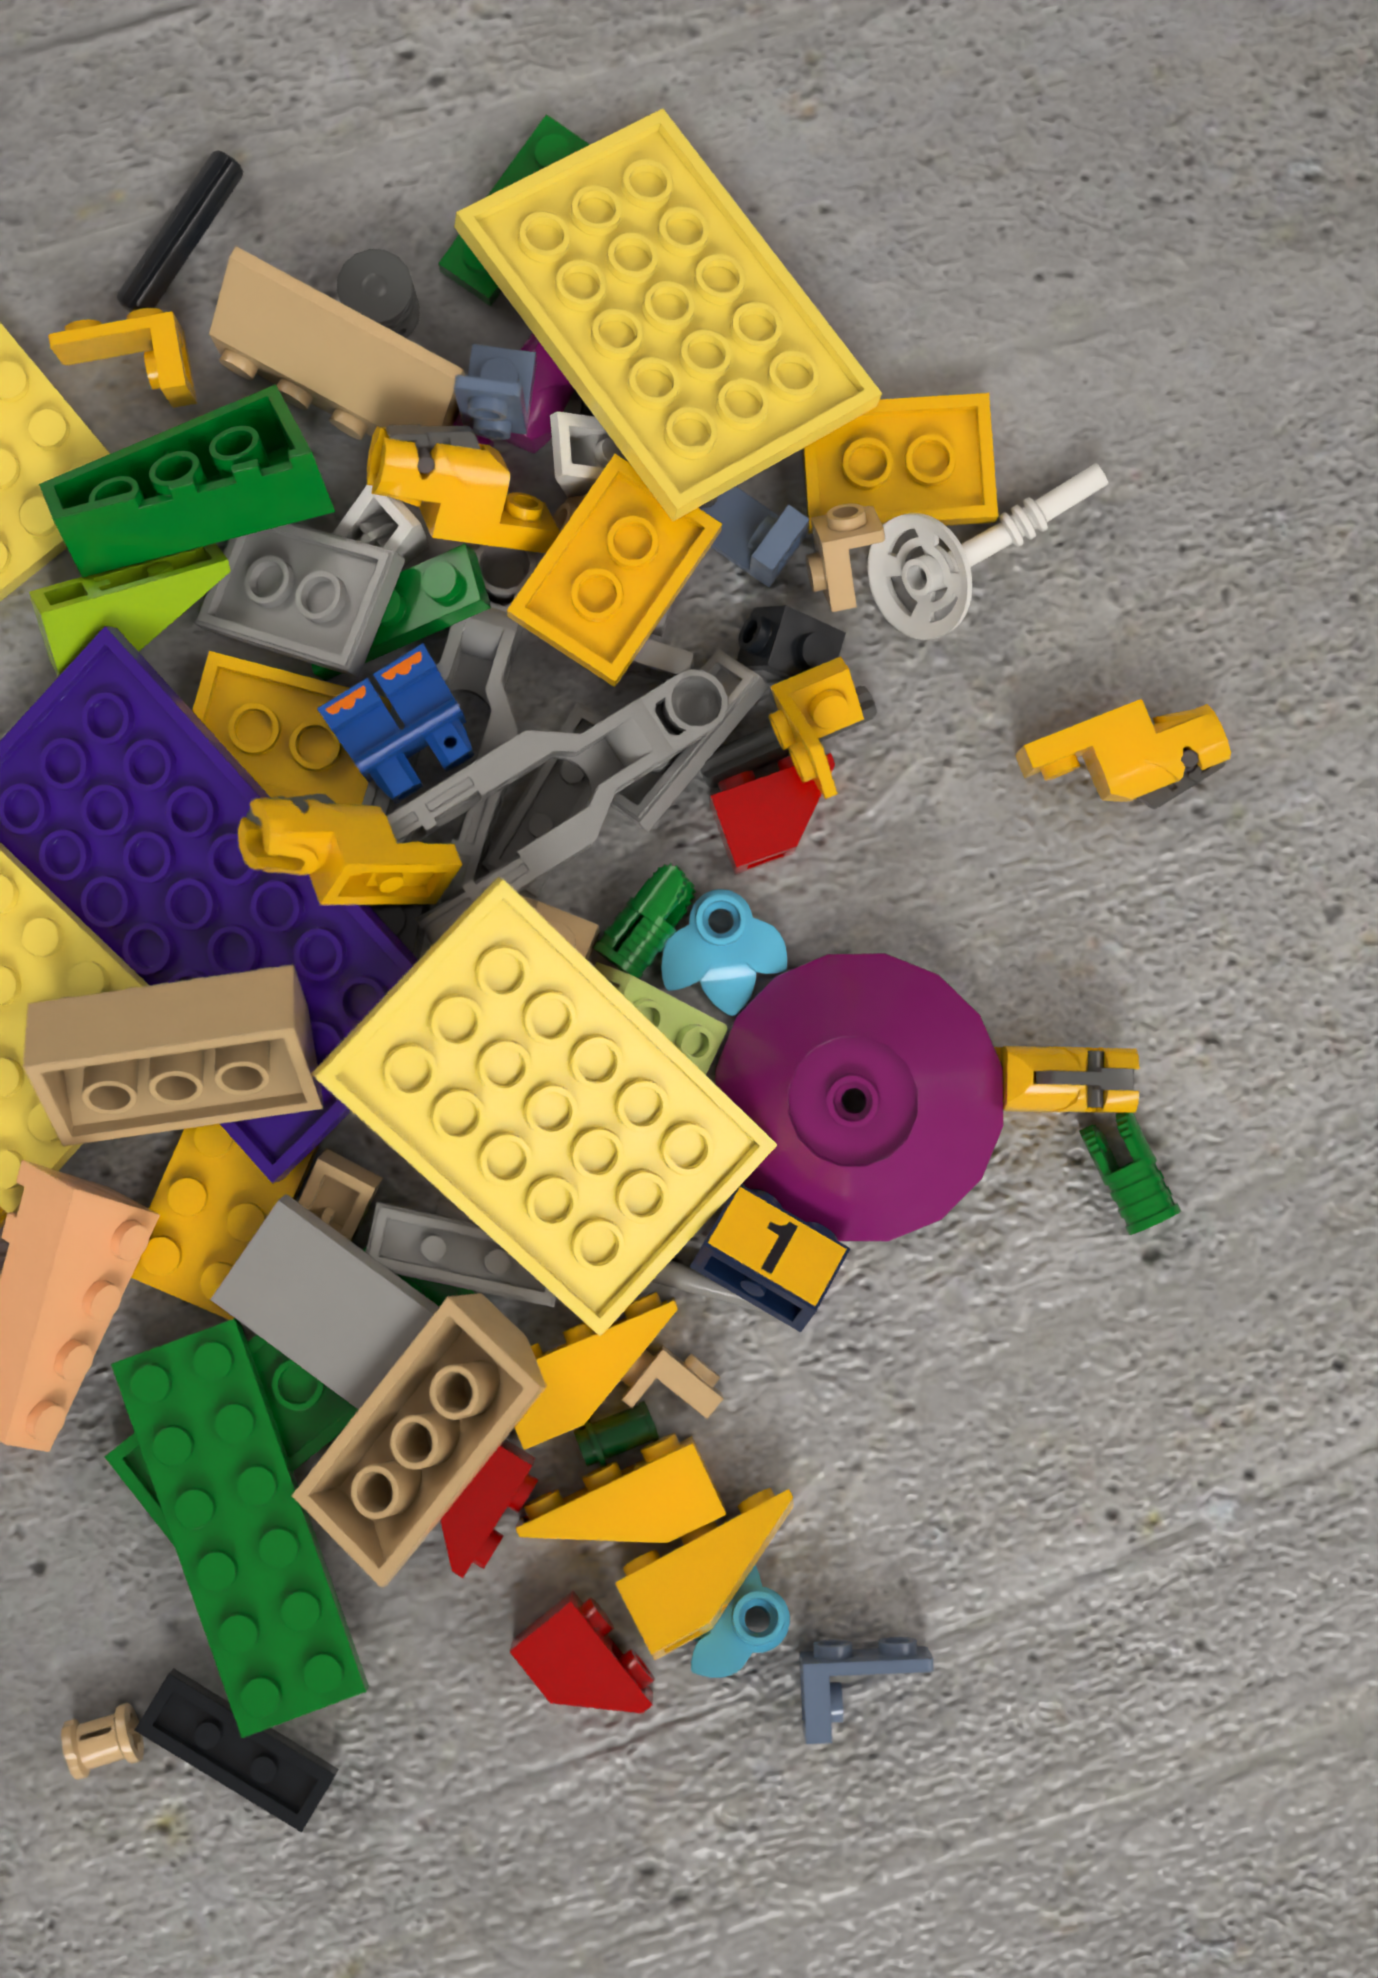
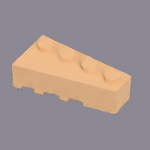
M22 1160L16 1180L18 1184L24 1186L18 1213L7 1214L1 1236L2 1239L9 1242V1247L0 1275V1442L5 1445L50 1452L58 1433L64 1425L67 1413L81 1383L92 1365L95 1353L110 1321L120 1305L121 1298L138 1261L148 1245L149 1238L160 1214L110 1187Z

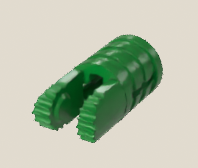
M670 863L669 865L664 864L662 867H658V870L653 872L651 878L647 879L635 897L628 899L624 909L619 911L614 918L615 921L611 926L607 927L603 937L592 948L622 972L641 979L646 968L650 967L654 962V957L658 952L662 951L666 941L676 932L674 928L687 912V907L692 905L691 902L695 899L694 894L696 893L694 884L685 877V873L677 865L673 866Z
M1116 1113L1117 1129L1133 1159L1130 1163L1119 1167L1105 1135L1096 1125L1092 1124L1079 1131L1104 1185L1109 1187L1113 1202H1116L1121 1218H1124L1127 1224L1125 1228L1128 1234L1133 1235L1181 1212L1178 1202H1174L1171 1196L1173 1194L1163 1180L1164 1176L1156 1165L1157 1159L1134 1113Z

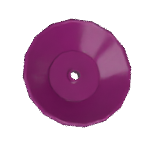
M886 953L826 954L775 976L735 1018L715 1069V1085L777 1144L742 1184L750 1190L759 1189L769 1193L779 1201L784 1210L801 1220L816 1222L827 1227L835 1234L838 1241L889 1242L942 1220L982 1180L1004 1126L1003 1067L980 1014L939 974ZM857 1088L865 1094L867 1104L862 1111L851 1112L844 1106L843 1095L846 1090Z

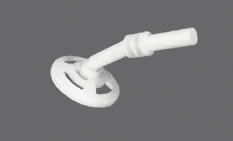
M1095 463L1034 501L1028 497L1023 500L1024 508L1015 505L1011 508V516L1004 512L999 515L1000 523L962 544L946 525L926 514L908 513L889 520L883 525L885 541L872 544L868 555L869 584L881 613L897 630L915 639L932 640L952 632L962 622L970 606L972 597V574L970 567L1011 544L1020 547L1024 544V536L1029 540L1036 537L1035 529L1041 532L1047 530L1048 521L1108 485V480L1103 470ZM909 529H915L918 537L904 543L898 554L892 553L898 538ZM939 538L945 542L950 551L946 552L938 545ZM922 546L925 555L910 560L914 550ZM902 576L907 592L918 602L913 613L900 601L893 587L891 577ZM948 587L944 596L935 601V592ZM957 596L958 599L952 611L943 619L934 621L935 611L946 608Z

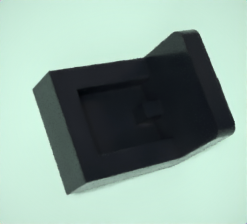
M787 605L755 607L741 628L739 634L740 650L736 661L752 671L765 670L786 680L838 658L846 632Z

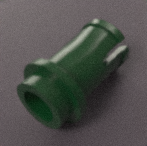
M645 1401L640 1402L639 1405L594 1423H591L590 1419H588L584 1424L585 1426L573 1430L587 1467L598 1462L601 1468L606 1467V1459L652 1440L653 1442L659 1440L656 1427Z

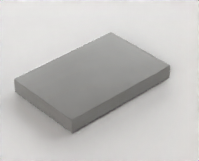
M297 523L227 540L223 553L229 561L231 572L206 593L194 624L206 631L359 678L405 559L394 551Z
M287 1194L277 1201L210 1299L358 1410L439 1309L438 1305Z

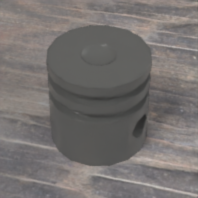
M368 249L354 254L344 263L337 277V294L340 303L405 338L413 334L419 322L420 305L409 269L398 256L386 250Z

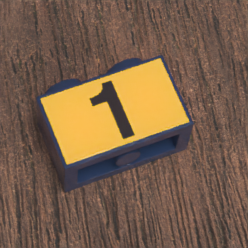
M741 1184L730 1196L691 1263L690 1268L801 1333L818 1310L851 1248L839 1242L835 1234L827 1227L816 1222H805L784 1210L779 1201L769 1193L759 1189L750 1190Z

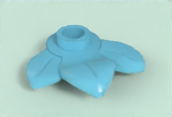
M725 889L712 890L702 895L693 905L689 925L675 932L667 940L662 956V979L668 991L683 989L700 981L701 988L709 1000L725 1014L735 1016L746 1005L752 995L756 982V972L777 974L787 970V951L785 942L778 930L764 921L753 918L748 903L739 894ZM724 910L732 916L733 926L728 932L716 933L710 928L708 919L713 912Z
M756 1565L714 1628L692 1640L697 1642L691 1659L692 1673L709 1678L731 1676L739 1672L752 1653L768 1652L777 1647L785 1638L790 1625L788 1607L778 1593L767 1587H762ZM759 1608L767 1614L769 1624L766 1630L753 1632L746 1626L745 1615L750 1609Z

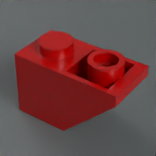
M829 753L826 754V758L832 774L835 762L832 754ZM791 756L777 762L780 770L759 779H756L753 771L731 776L718 783L719 793L710 795L709 805L734 875L794 854L822 793L813 779L805 783L802 782Z
M506 1439L503 1440L440 1519L451 1571L461 1578H464L472 1563L482 1569L485 1568L504 1537L503 1534L494 1529L507 1507L519 1513L538 1482L537 1478L529 1474L536 1458Z
M573 1590L512 1640L509 1652L550 1704L643 1714L653 1706V1691L648 1686L655 1681L653 1674L633 1649H630L625 1654L622 1653L608 1635L615 1629L613 1623L600 1605L591 1597L583 1603Z

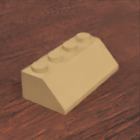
M235 246L228 260L209 332L212 341L221 354L219 361L222 365L244 379L252 381L257 374L276 384L283 399L302 410H307L310 404L331 414L329 421L332 425L358 440H362L365 434L372 437L377 426H453L460 412L454 392L456 375L465 376L464 369Z
M294 965L261 968L255 971L207 978L199 977L180 982L131 987L118 991L77 997H63L56 1000L28 1004L23 1068L63 1146L323 1109L321 1084L312 1074L318 1065L308 1005Z
M482 1293L447 1297L292 1494V1497L380 1588L390 1583L547 1387L527 1336Z

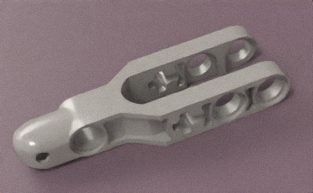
M488 545L479 546L476 555L491 608L451 626L441 660L436 664L438 671L452 694L466 692L476 695L491 710L476 760L519 734L505 688L524 627L507 617V609L537 567L535 555L532 551ZM392 706L390 715L397 726L403 729L405 725ZM420 751L407 759L414 770ZM373 780L368 783L362 805L379 806L384 814L388 816L403 807L405 799L395 804ZM507 787L466 812L457 840L452 838L450 843L455 845L462 862V867L435 906L462 889L464 884L472 879L476 881L480 878L483 868L482 862L487 855Z
M690 669L681 672L582 734L524 730L386 816L397 843L420 841L551 758L565 760L574 764L585 774L588 780L590 801L587 808L517 851L513 858L476 881L472 879L464 884L462 889L428 912L415 917L421 929L426 931L431 945L436 943L497 877L504 879L519 893L592 847L616 793L711 733L723 721L728 710V697L718 679L703 670Z

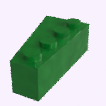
M276 384L39 484L52 519L82 578L335 512L313 453Z

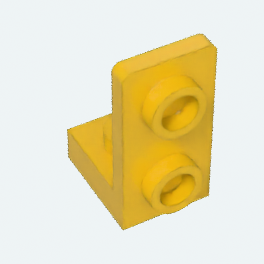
M143 308L130 312L126 316V320L104 324L92 319L78 320L67 324L64 327V331L48 335L50 348L63 365H73L144 352L146 372L153 390L161 389L172 408L197 404L185 333L173 311L164 312L157 308Z
M841 656L770 686L778 711L769 714L775 736L783 750L789 749L791 759L802 782L805 783L813 779L825 799L838 793L819 738L864 720L850 670Z

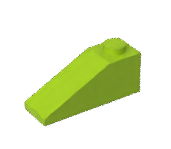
M214 543L29 591L49 661L57 676L61 675L105 626L117 628L138 652L141 651L229 574L231 569L227 557L218 545Z

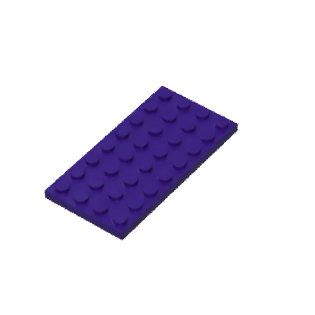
M105 626L0 740V842L149 986L186 981L199 977L207 978L255 971L261 968L294 965L308 1005L317 1065L319 1066L418 962V959L369 905H320L309 874L296 875L264 872L263 870L252 869L245 863L238 842V827L241 817H246L251 808L249 803L254 799L271 797L117 628ZM321 1082L323 1109L220 1124L272 1183L283 1180L351 1112Z

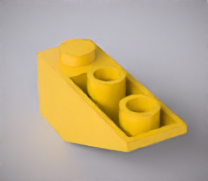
M654 1292L634 1300L624 1311L626 1318L614 1322L601 1337L583 1322L562 1332L566 1340L565 1344L544 1353L538 1342L530 1345L547 1387L514 1427L523 1449L526 1450L584 1425L678 1310L675 1298L672 1297L661 1302L658 1293Z
M672 1433L640 1449L644 1459L621 1470L617 1461L608 1463L606 1467H599L582 1477L585 1488L562 1498L559 1490L555 1489L526 1503L523 1507L527 1515L518 1520L515 1529L518 1536L524 1538L669 1543L725 1516L726 1509L693 1437L691 1436L679 1442L676 1434Z
M771 1488L762 1490L737 1506L741 1515L719 1527L714 1520L681 1536L680 1539L684 1546L660 1557L658 1551L653 1550L637 1557L622 1568L626 1577L615 1582L654 1660L665 1656L714 1628L793 1509L794 1500L789 1489L776 1496Z

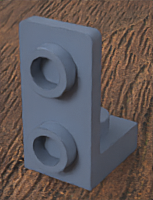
M472 344L468 376L456 375L454 392L463 426L472 427L474 433L478 436L495 440L509 439L511 433L527 435L537 366L536 352Z
M737 486L719 495L717 502L713 506L701 509L722 523L721 532L711 545V548L768 588H770L805 539L810 520L789 504L781 516H778Z
M888 1637L878 1640V1648L852 1649L851 1641L831 1639L814 1642V1651H799L802 1730L806 1744L832 1743L831 1723L843 1722L841 1682H830L829 1676L933 1672V1656L928 1647L917 1646V1639Z

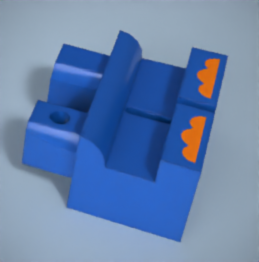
M423 643L373 674L404 723L405 727L403 729L397 726L368 678L317 708L369 783L374 780L377 786L395 804L408 798L424 786L407 760L419 751L430 746L445 772L456 768L475 755L463 726L467 722L465 716Z

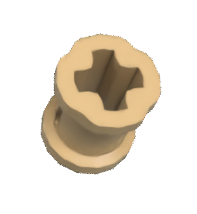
M131 1704L118 1705L114 1714L81 1724L76 1719L64 1722L61 1728L62 1748L68 1769L74 1779L86 1778L91 1769L126 1759L128 1763L133 1764L143 1759V1736L134 1731L139 1720Z

